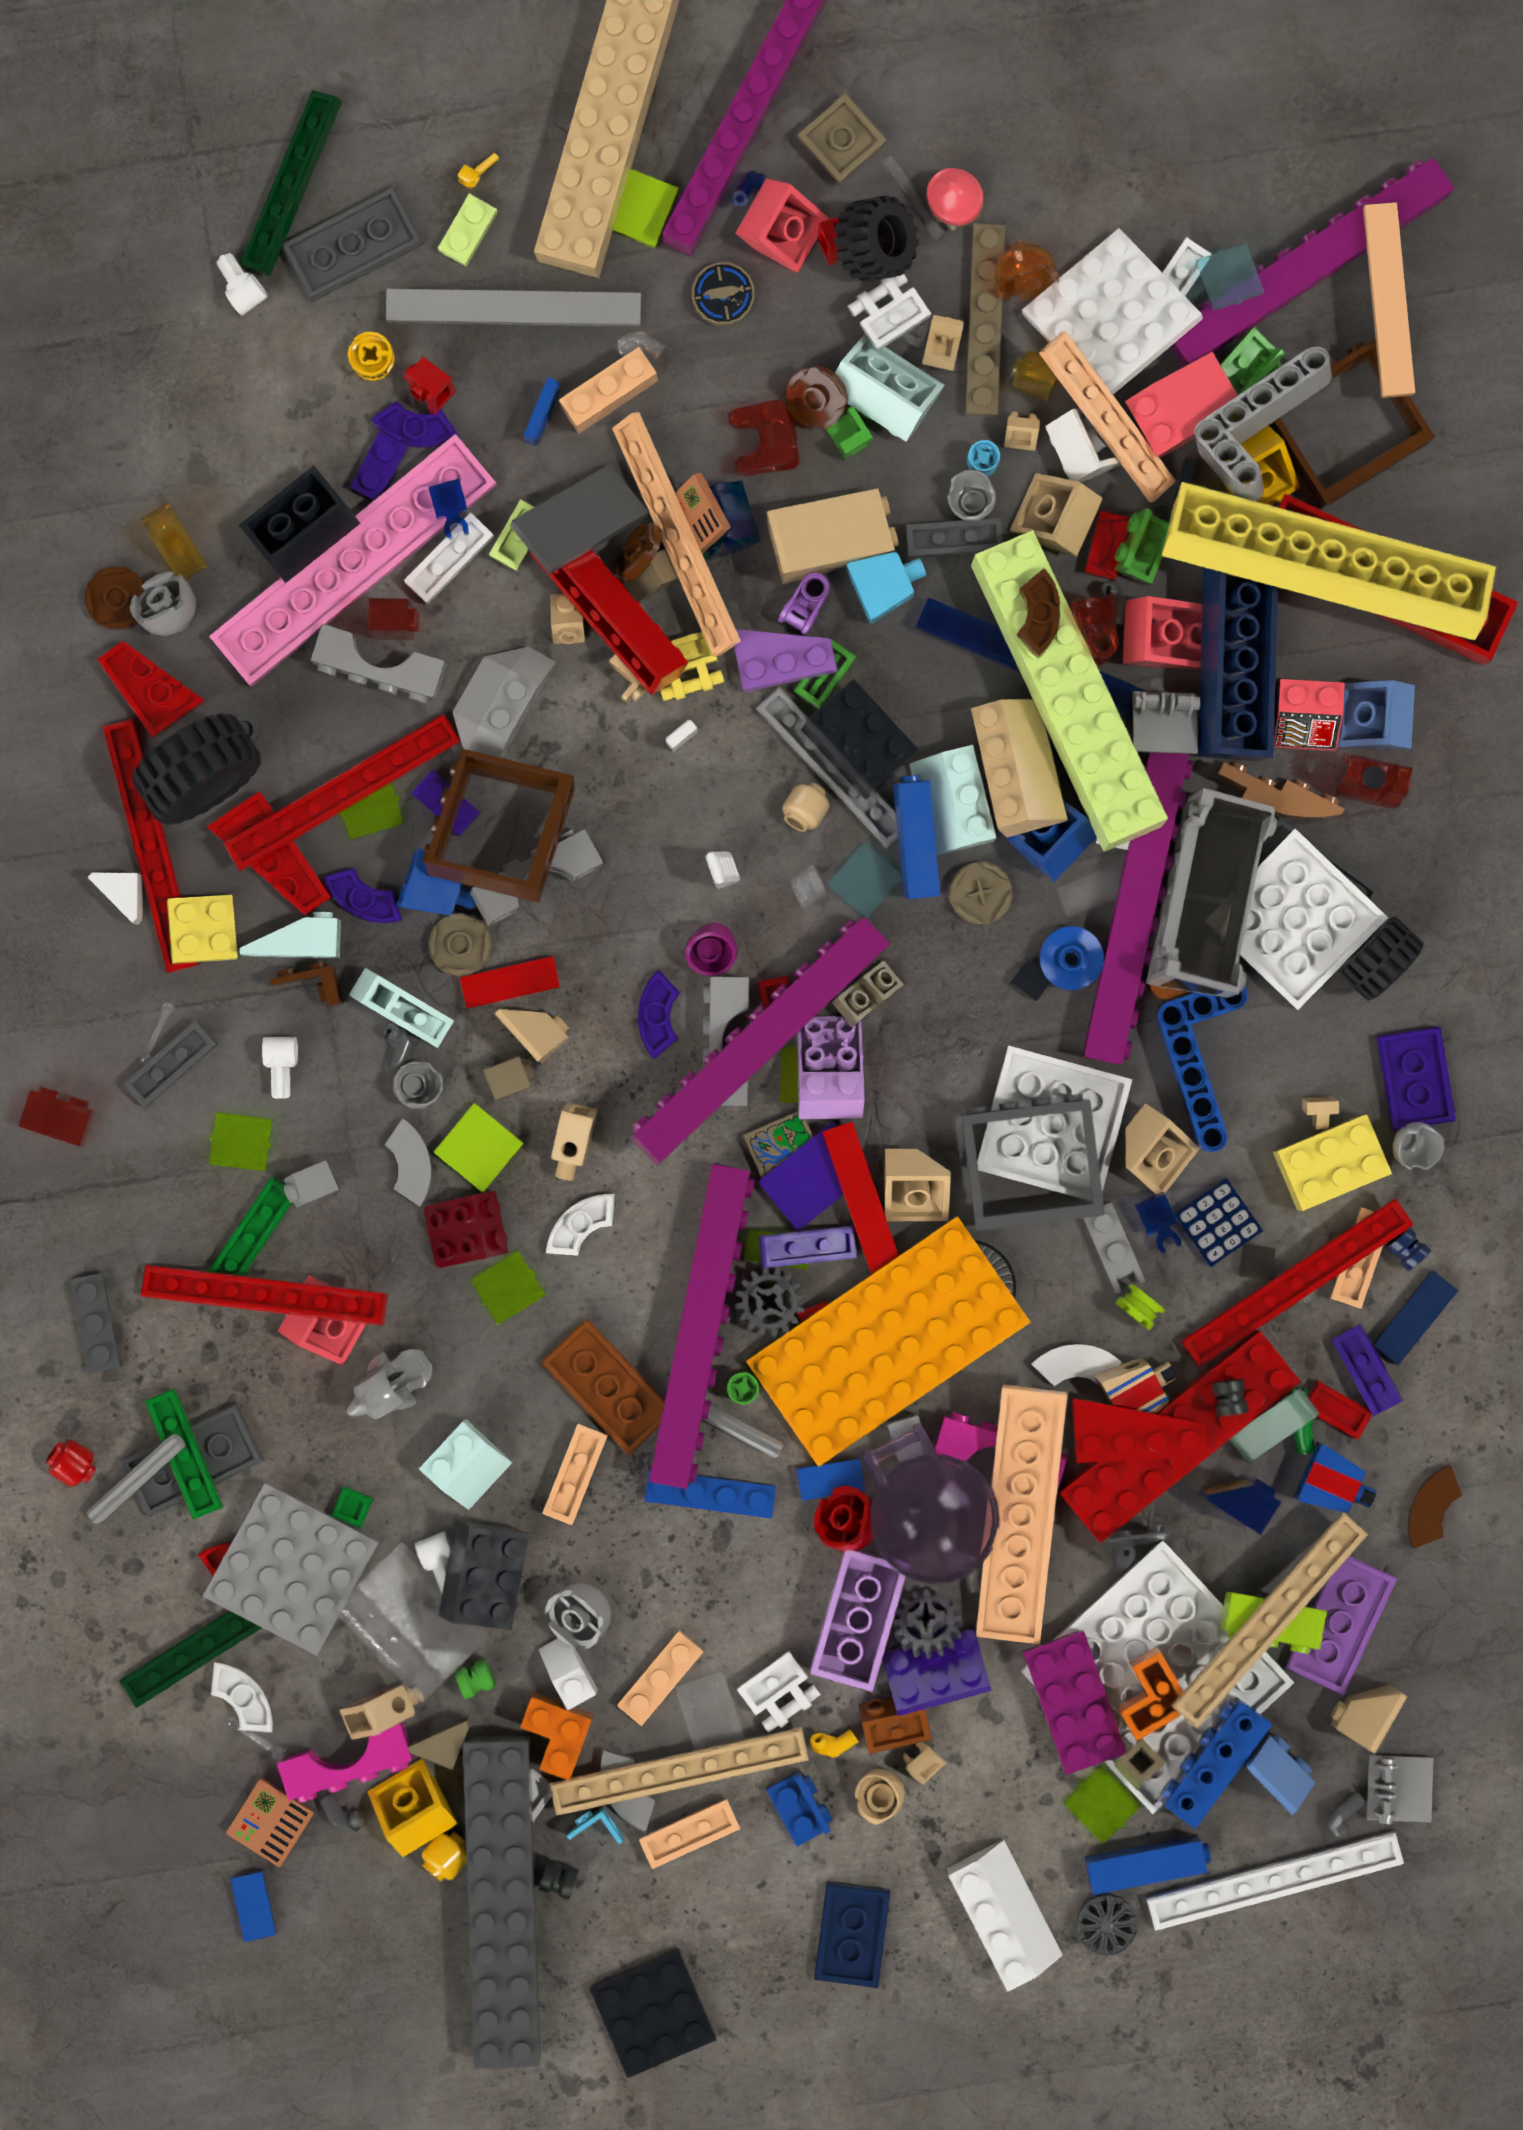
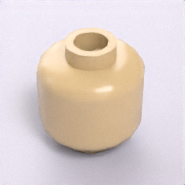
M815 783L796 785L782 806L786 823L801 832L816 829L830 807L829 801L825 796V790Z

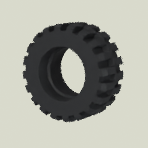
M218 713L216 716L210 715L203 720L193 722L186 728L183 727L171 737L163 740L159 746L154 747L148 753L149 755L139 762V766L135 768L133 785L157 821L166 825L180 824L185 820L194 819L199 814L206 813L212 807L218 806L230 795L232 796L239 791L238 789L249 782L250 777L256 774L257 768L261 765V754L236 717L230 714Z

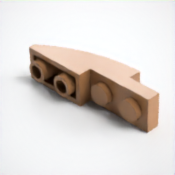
M1230 761L1229 764L1222 763L1215 775L1216 778L1243 791L1240 798L1276 807L1274 816L1297 820H1323L1336 818L1344 811V808L1338 805V799L1326 793H1322L1319 796L1309 791L1310 785L1295 778L1292 782L1286 780L1282 783L1280 789L1275 788L1276 783L1271 779L1261 775L1257 779L1246 773L1248 769L1245 766L1234 761Z

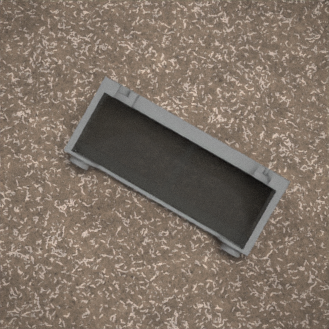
M1205 788L1185 799L1183 810L1180 813L1179 831L1174 842L1173 858L1167 876L1166 891L1161 906L1146 984L1226 998L1239 994V991L1243 989L1246 982V973L1243 972L1242 965L1238 963L1262 843L1268 836H1273L1277 827V818H1274L1276 807Z

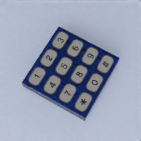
M1227 1178L1173 1214L1209 1267H1212L1263 1232V1229Z

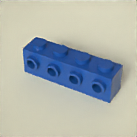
M1238 1697L1233 1702L1228 1700L1218 1714L1221 1717L1214 1728L1209 1726L1204 1731L1199 1740L1201 1746L1195 1754L1190 1752L1180 1765L1182 1772L1176 1780L1171 1778L1161 1791L1163 1797L1160 1801L1164 1807L1194 1829L1198 1827L1273 1725L1267 1718Z

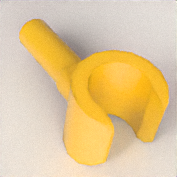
M493 153L478 165L475 170L465 164L458 173V181L468 188H474L484 171L499 159L498 155Z

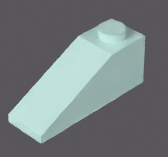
M314 912L313 917L300 919L240 947V954L243 956L340 958L341 920L333 918L332 912Z
M366 967L349 993L351 997L437 1048L454 1022L451 1018Z

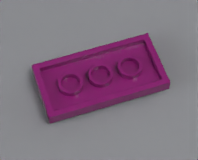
M1084 1630L1023 1650L1065 1775L1125 1755L1126 1750Z

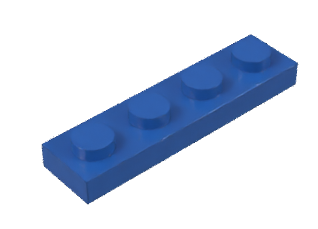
M649 1469L645 1502L772 1519L776 1492L775 1485L696 1475L695 1484L688 1483V1488L684 1489L649 1482L651 1469Z

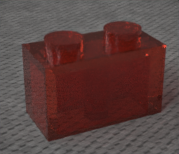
M369 598V631L375 640H414V632H419L420 616L416 608H413L409 599Z

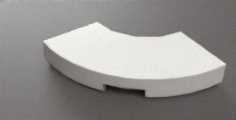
M615 1194L592 1196L581 1200L569 1208L553 1227L548 1239L546 1253L578 1256L581 1244L589 1233L600 1227L613 1226Z
M1084 1344L1059 1346L1043 1353L1031 1365L1053 1386H1056L1064 1379L1073 1377L1088 1378L1097 1383L1094 1375L1119 1366L1122 1362L1101 1348Z
M214 1662L211 1695L223 1698L233 1706L239 1717L240 1730L273 1732L271 1708L259 1685L243 1671L230 1665Z

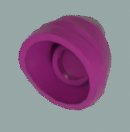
M713 922L705 924L691 935L686 943L684 953L688 965L695 972L704 976H717L727 972L733 966L738 955V946L732 931L727 926Z

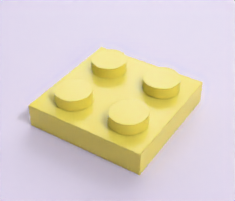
M232 895L167 899L172 964L236 960L238 958Z

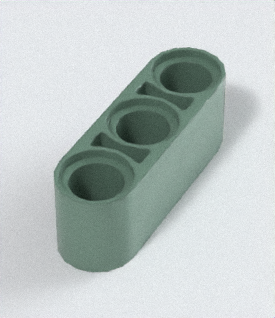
M1298 1388L1259 1415L1230 1440L1246 1463L1249 1464L1319 1415V1412L1303 1390Z

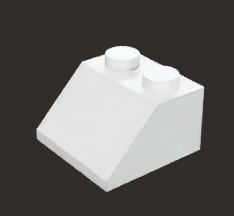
M1080 408L1070 410L1045 426L1050 436L1051 444L1055 447L1063 464V470L1069 480L1077 482L1089 480L1122 465Z

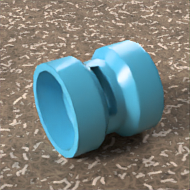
M989 440L975 442L967 456L968 469L978 470L987 476L992 475L996 471L1000 460L998 447Z

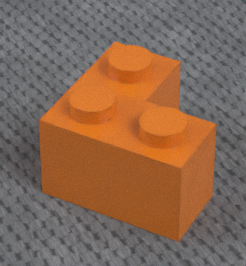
M1157 1647L1129 1662L1144 1691L1117 1706L1136 1741L1181 1716L1171 1705L1181 1695L1183 1690Z
M533 1692L520 1728L550 1739L539 1770L570 1781L591 1724L593 1713L576 1707L567 1710L563 1702Z

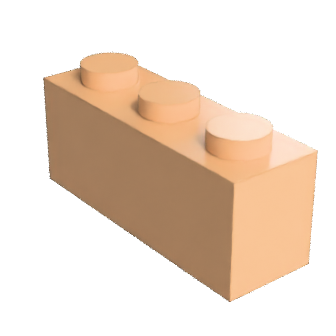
M638 347L559 399L562 410L579 434L658 382L657 373L640 347Z

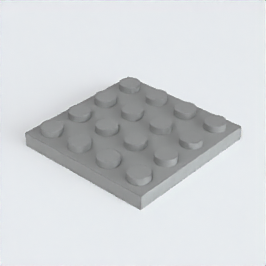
M265 1481L203 1593V1597L317 1656L379 1541Z

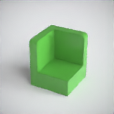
M853 405L847 409V413L837 423L826 429L845 460L872 444L873 436Z

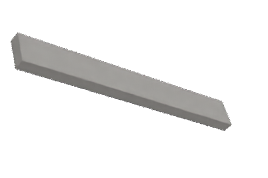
M386 289V322L641 327V293Z

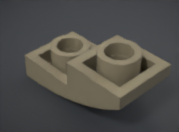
M883 960L832 1003L853 1027L904 984Z

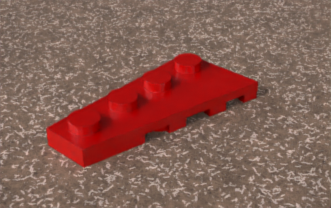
M259 791L208 825L207 828L223 842H226L275 812ZM294 841L251 866L305 916L332 899Z
M1072 1398L1076 1463L1207 1457L1204 1423Z

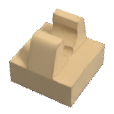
M1014 411L1008 416L1004 447L1036 450L1040 420L1037 419L1035 414L1030 413L1029 418L1018 417V412Z
M1334 1096L1302 1097V1110L1306 1115H1312V1124L1316 1130L1329 1129L1330 1114H1339V1101Z
M920 1742L915 1743L920 1749L918 1757L913 1759L905 1752L902 1758L906 1764L905 1769L913 1778L924 1785L946 1762L935 1750Z

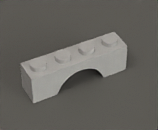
M324 624L321 625L311 657L312 663L318 666V672L330 676H335L336 672L349 675L348 681L366 686L367 681L379 684L378 690L393 695L397 694V690L409 693L410 700L427 704L428 699L436 702L447 668L445 661L417 652H413L406 661L395 667L379 668L372 666L361 658L357 648L356 637L353 633Z
M572 829L560 836V842L558 843L550 872L559 873L571 882H574L602 866L603 861L585 829L578 833L575 829ZM537 848L530 852L532 857L520 862L519 858L502 866L504 872L500 873V875L525 881L528 878ZM477 887L471 889L470 894L488 927L514 914L519 908L518 897Z
M710 977V984H704V1003H710V1016H703V1035H709V1048H703V1059L715 1048L719 1053L723 1050V1036L728 1024L736 1016L748 1011L749 977ZM748 1080L721 1106H747Z

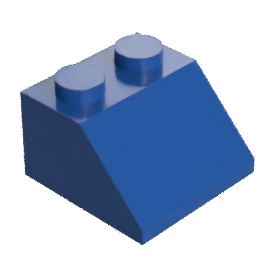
M1065 801L1064 805L1068 821L1006 838L1035 868L1054 882L1097 837L1088 819Z

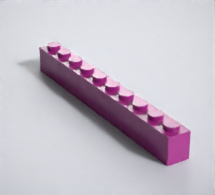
M828 0L785 1L663 231V241L665 244L690 257L693 256Z
M1434 157L1425 163L1422 159L1418 160L1406 169L1408 173L1400 180H1397L1396 177L1391 178L1380 187L1382 192L1373 198L1369 194L1364 196L1353 205L1355 209L1347 215L1343 212L1335 215L1327 222L1329 227L1320 233L1316 229L1311 231L1300 240L1302 245L1293 251L1290 247L1284 249L1274 257L1275 263L1267 268L1264 264L1260 265L1247 275L1249 277L1248 281L1240 286L1235 282L1221 292L1223 297L1213 303L1210 299L1201 304L1197 309L1202 313L1203 319L1170 346L1182 367L1211 352H1217L1247 332L1249 328L1256 326L1366 253L1367 244L1363 212L1365 205L1397 202L1400 230L1449 198L1455 188Z
M1147 752L1144 768L1168 819L1161 828L1129 841L1105 946L1103 967L1099 974L1081 1058L1118 1066L1122 1065L1123 1059L1129 1060L1132 1042L1127 1041L1130 1028H1136L1139 1010L1134 1009L1137 997L1142 998L1146 979L1141 978L1143 966H1149L1153 948L1148 947L1150 934L1156 935L1159 917L1154 916L1157 903H1163L1166 885H1161L1164 872L1169 873L1173 854L1168 853L1170 841H1176L1180 823L1175 822L1177 810H1183L1186 792L1181 791L1183 780H1189L1193 761L1188 760L1189 754Z
M864 916L858 922L852 918L839 930L842 937L835 944L831 940L824 944L816 952L820 958L813 965H810L808 962L804 963L793 974L797 978L793 984L788 987L783 983L771 995L774 1002L766 1009L760 1005L748 1017L751 1023L743 1031L738 1026L725 1039L728 1045L720 1053L715 1048L701 1061L705 1067L697 1075L693 1070L678 1083L682 1089L676 1095L672 1096L670 1093H667L655 1105L659 1109L656 1114L651 1118L645 1114L632 1127L635 1133L630 1139L656 1166L666 1159L890 945Z
M712 1164L649 1482L684 1489L688 1488V1483L695 1484L699 1464L693 1463L695 1451L701 1452L705 1433L699 1432L701 1419L708 1420L711 1401L705 1400L707 1387L714 1388L717 1369L711 1368L713 1356H720L724 1337H719L718 1331L720 1324H727L730 1306L724 1305L726 1292L733 1293L736 1274L730 1273L732 1260L739 1262L742 1242H737L736 1240L738 1230H745L749 1211L743 1210L745 1197H752L755 1182L754 1179H749L750 1171Z

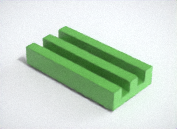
M832 639L833 649L837 651L834 655L836 664L842 656L847 659L821 697L817 699L814 695L829 674L819 676L809 692L805 691L804 688L811 678L801 680L794 689V693L803 697L804 700L813 704L817 709L824 705L856 659L855 655Z

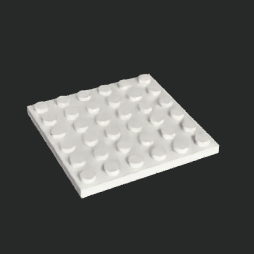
M1163 1540L1156 1543L1054 1638L1057 1639L1084 1630L1126 1753L1140 1740L1136 1741L1117 1706L1144 1691L1129 1662L1157 1647L1184 1691L1230 1639L1227 1638L1228 1631L1219 1629L1223 1610L1221 1602ZM1265 1651L1198 1728H1194L1181 1715L1143 1737L1146 1743L1165 1763L1138 1790L1115 1767L1122 1756L1105 1761V1763L1145 1807L1154 1814L1163 1806L1160 1801L1163 1797L1161 1795L1163 1787L1171 1778L1176 1780L1182 1772L1180 1768L1181 1763L1190 1752L1195 1754L1201 1746L1199 1740L1209 1726L1215 1727L1221 1718L1218 1714L1228 1700L1233 1702L1238 1697L1261 1714L1294 1682ZM1026 1664L1021 1669V1672L1034 1685L1028 1666Z

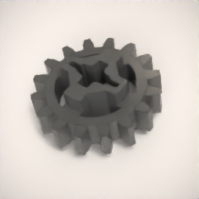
M763 1268L762 1276H759L755 1271L751 1272L752 1282L742 1280V1284L746 1287L745 1292H736L737 1296L743 1298V1302L736 1304L735 1307L737 1309H744L745 1312L739 1319L741 1321L747 1319L751 1321L748 1326L750 1331L756 1326L760 1327L759 1335L761 1336L765 1335L767 1329L771 1330L773 1337L777 1336L778 1328L780 1327L786 1333L789 1332V1322L794 1324L800 1322L795 1317L796 1312L805 1311L804 1308L798 1306V1301L804 1300L805 1295H797L796 1292L802 1285L800 1283L793 1285L790 1283L793 1277L791 1273L787 1274L784 1278L781 1277V1268H777L774 1275L770 1274L769 1268ZM766 1280L778 1281L771 1289H763L758 1285ZM787 1289L792 1299L791 1309L784 1302V1294ZM759 1292L766 1296L775 1294L777 1296L775 1302L782 1311L773 1307L766 1310L764 1308L766 1302L759 1295ZM750 1295L756 1298L757 1309L754 1314L749 1305ZM774 1314L783 1319L773 1324L763 1322L768 1315Z
M925 1589L923 1596L920 1597L914 1591L912 1592L913 1600L909 1602L903 1598L901 1600L903 1609H896V1620L892 1622L893 1629L896 1631L894 1633L896 1641L902 1642V1648L905 1652L912 1648L913 1655L916 1658L921 1652H925L927 1659H931L932 1652L934 1651L943 1656V1647L947 1646L953 1649L954 1643L952 1638H961L959 1628L963 1627L962 1617H959L961 1615L958 1605L953 1606L954 1603L951 1596L943 1600L940 1590L934 1596H930L929 1590ZM928 1617H930L928 1630L926 1631V1623H928Z

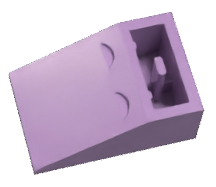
M815 1016L797 1033L799 1119L863 1118L865 1097L861 1020L852 1027L843 1016Z

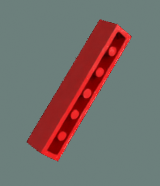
M590 550L549 575L530 551L529 554L651 696L679 679L688 664L683 653L666 637L661 627L654 623L643 610L641 604L629 594L621 581L605 566L598 554Z

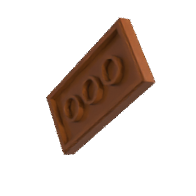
M588 1318L540 1362L628 1456L660 1426L665 1399Z

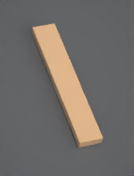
M1397 202L1365 205L1363 212L1381 398L1411 396L1415 394Z
M1066 331L1060 332L1039 354L1147 500L1155 502L1176 482L1175 478L1161 459L1156 456L1150 444Z

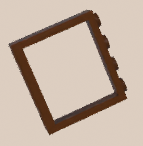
M1375 340L1366 345L1363 341L1357 345L1355 344L1346 351L1348 356L1340 361L1336 357L1330 360L1332 369L1331 381L1366 360L1380 382ZM1410 396L1389 398L1413 436L1327 489H1324L1282 420L1278 418L1269 424L1284 440L1291 462L1321 510L1423 448L1435 438Z
M462 749L459 760H456L455 764H452L450 777L453 779L450 788L445 787L442 794L441 805L443 809L441 815H436L432 824V834H434L431 844H426L424 848L425 855L422 862L426 865L427 873L429 876L539 903L575 793L574 776ZM472 773L555 793L527 881L443 861Z

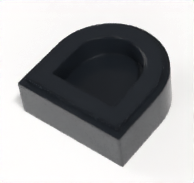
M1039 963L1024 965L1011 981L1012 985L1035 1001L1040 998L1049 983Z

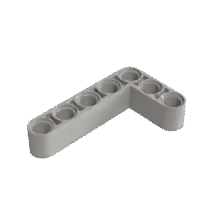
M1318 346L1306 349L1196 425L1195 438L1199 454L1236 497L1256 501L1264 492L1261 470L1240 444L1330 383L1332 369L1327 350ZM1252 480V482L1243 483L1245 481Z

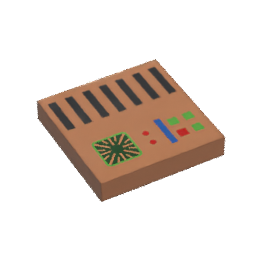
M697 473L693 474L675 494L703 554L731 526L703 474Z
M261 1777L225 1834L280 1868L314 1815L315 1810L304 1803H299L297 1799L288 1801L285 1791Z

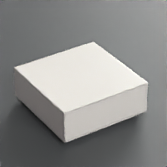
M687 720L666 737V744L673 752L676 751L698 732L697 727L691 720Z

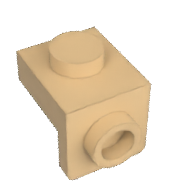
M933 316L922 362L923 365L950 371L954 370L964 325L963 321L950 317Z
M564 593L550 594L553 643L573 644L584 642L585 633L582 614Z
M614 654L609 660L610 666L632 683L621 696L622 700L626 704L631 699L636 702L645 693L646 689L618 656Z

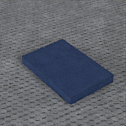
M826 1882L814 1980L878 1988L890 1889Z

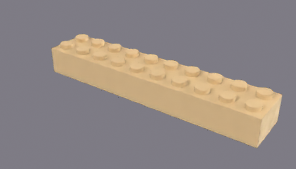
M680 0L606 1L534 249L538 262L596 278L600 277L629 170L632 167Z

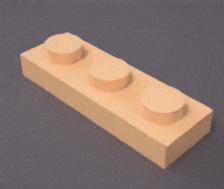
M1360 1207L1354 1225L1374 1213V1211ZM1383 1246L1336 1277L1330 1299L1362 1309Z
M580 1423L577 1424L542 1514L573 1525L608 1434Z
M678 1630L618 1702L617 1706L642 1726L704 1650Z
M724 1798L639 1837V1841L651 1868L654 1869L739 1830L740 1825L728 1798Z

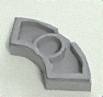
M402 1118L385 1144L394 1153L398 1163V1179L394 1190L421 1207L431 1185V1160L427 1145L420 1133L411 1123Z
M604 1749L601 1759V1771L634 1764L635 1758ZM648 1795L612 1803L611 1806L629 1824L646 1831L656 1798Z

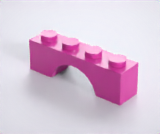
M952 1412L951 1417L943 1415L932 1452L935 1455L965 1464L975 1452L988 1447H996L998 1425L985 1421L982 1422V1426L969 1423L971 1417ZM1062 1451L1057 1491L1068 1458V1454Z
M404 1721L377 1735L369 1736L368 1746L364 1755L349 1764L336 1765L328 1763L318 1757L312 1749L280 1759L277 1766L288 1801L297 1798L299 1803L316 1798V1792L328 1788L329 1793L336 1792L348 1787V1781L359 1778L360 1783L377 1778V1772L390 1768V1772L393 1773L409 1767L408 1762L412 1761L415 1755L410 1754L408 1750L411 1742Z

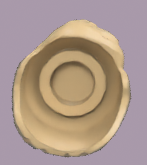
M881 1768L867 1772L861 1778L855 1790L859 1814L874 1825L883 1823L896 1815L902 1808L906 1793L901 1778L894 1772Z

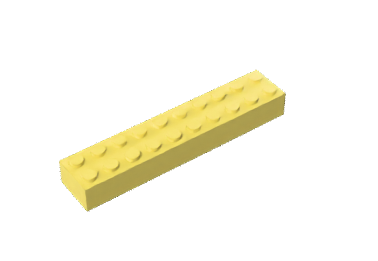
M1182 482L1174 502L1162 556L1472 640H1476L1486 621L1496 570L1495 566L1184 482Z

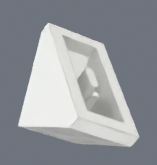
M91 873L88 876L132 923L138 925L142 921L143 879L141 874Z

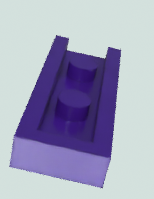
M1362 1324L1332 1339L1335 1348L1373 1416L1404 1401Z

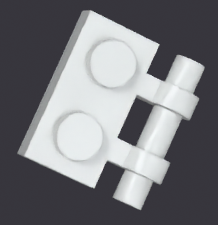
M904 274L882 279L879 286L868 293L866 291L862 292L857 296L856 301L848 305L854 317L862 311L867 312L869 315L860 322V326L877 351L931 317V312L914 287L904 294L900 291L899 287L908 282ZM889 295L893 301L878 309L875 303Z
M790 1650L737 1687L738 1692L755 1715L764 1709L769 1711L771 1716L761 1722L768 1733L777 1726L783 1727L789 1722L788 1718L801 1709L805 1711L811 1707V1702L821 1695L814 1684L804 1692L799 1687V1684L806 1680L808 1676ZM790 1691L794 1699L782 1708H779L775 1701Z

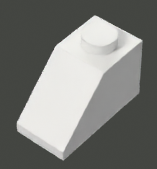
M557 1638L538 1649L551 1681L567 1710L596 1695L598 1689L575 1648L569 1647Z

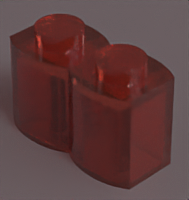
M40 1086L39 1091L30 1090L18 1127L79 1147L83 1146L95 1112L94 1109L88 1108L89 1101L71 1096L70 1100L66 1101L57 1098L58 1091Z

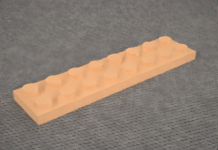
M1003 1385L976 1637L1040 1645L1068 1392Z

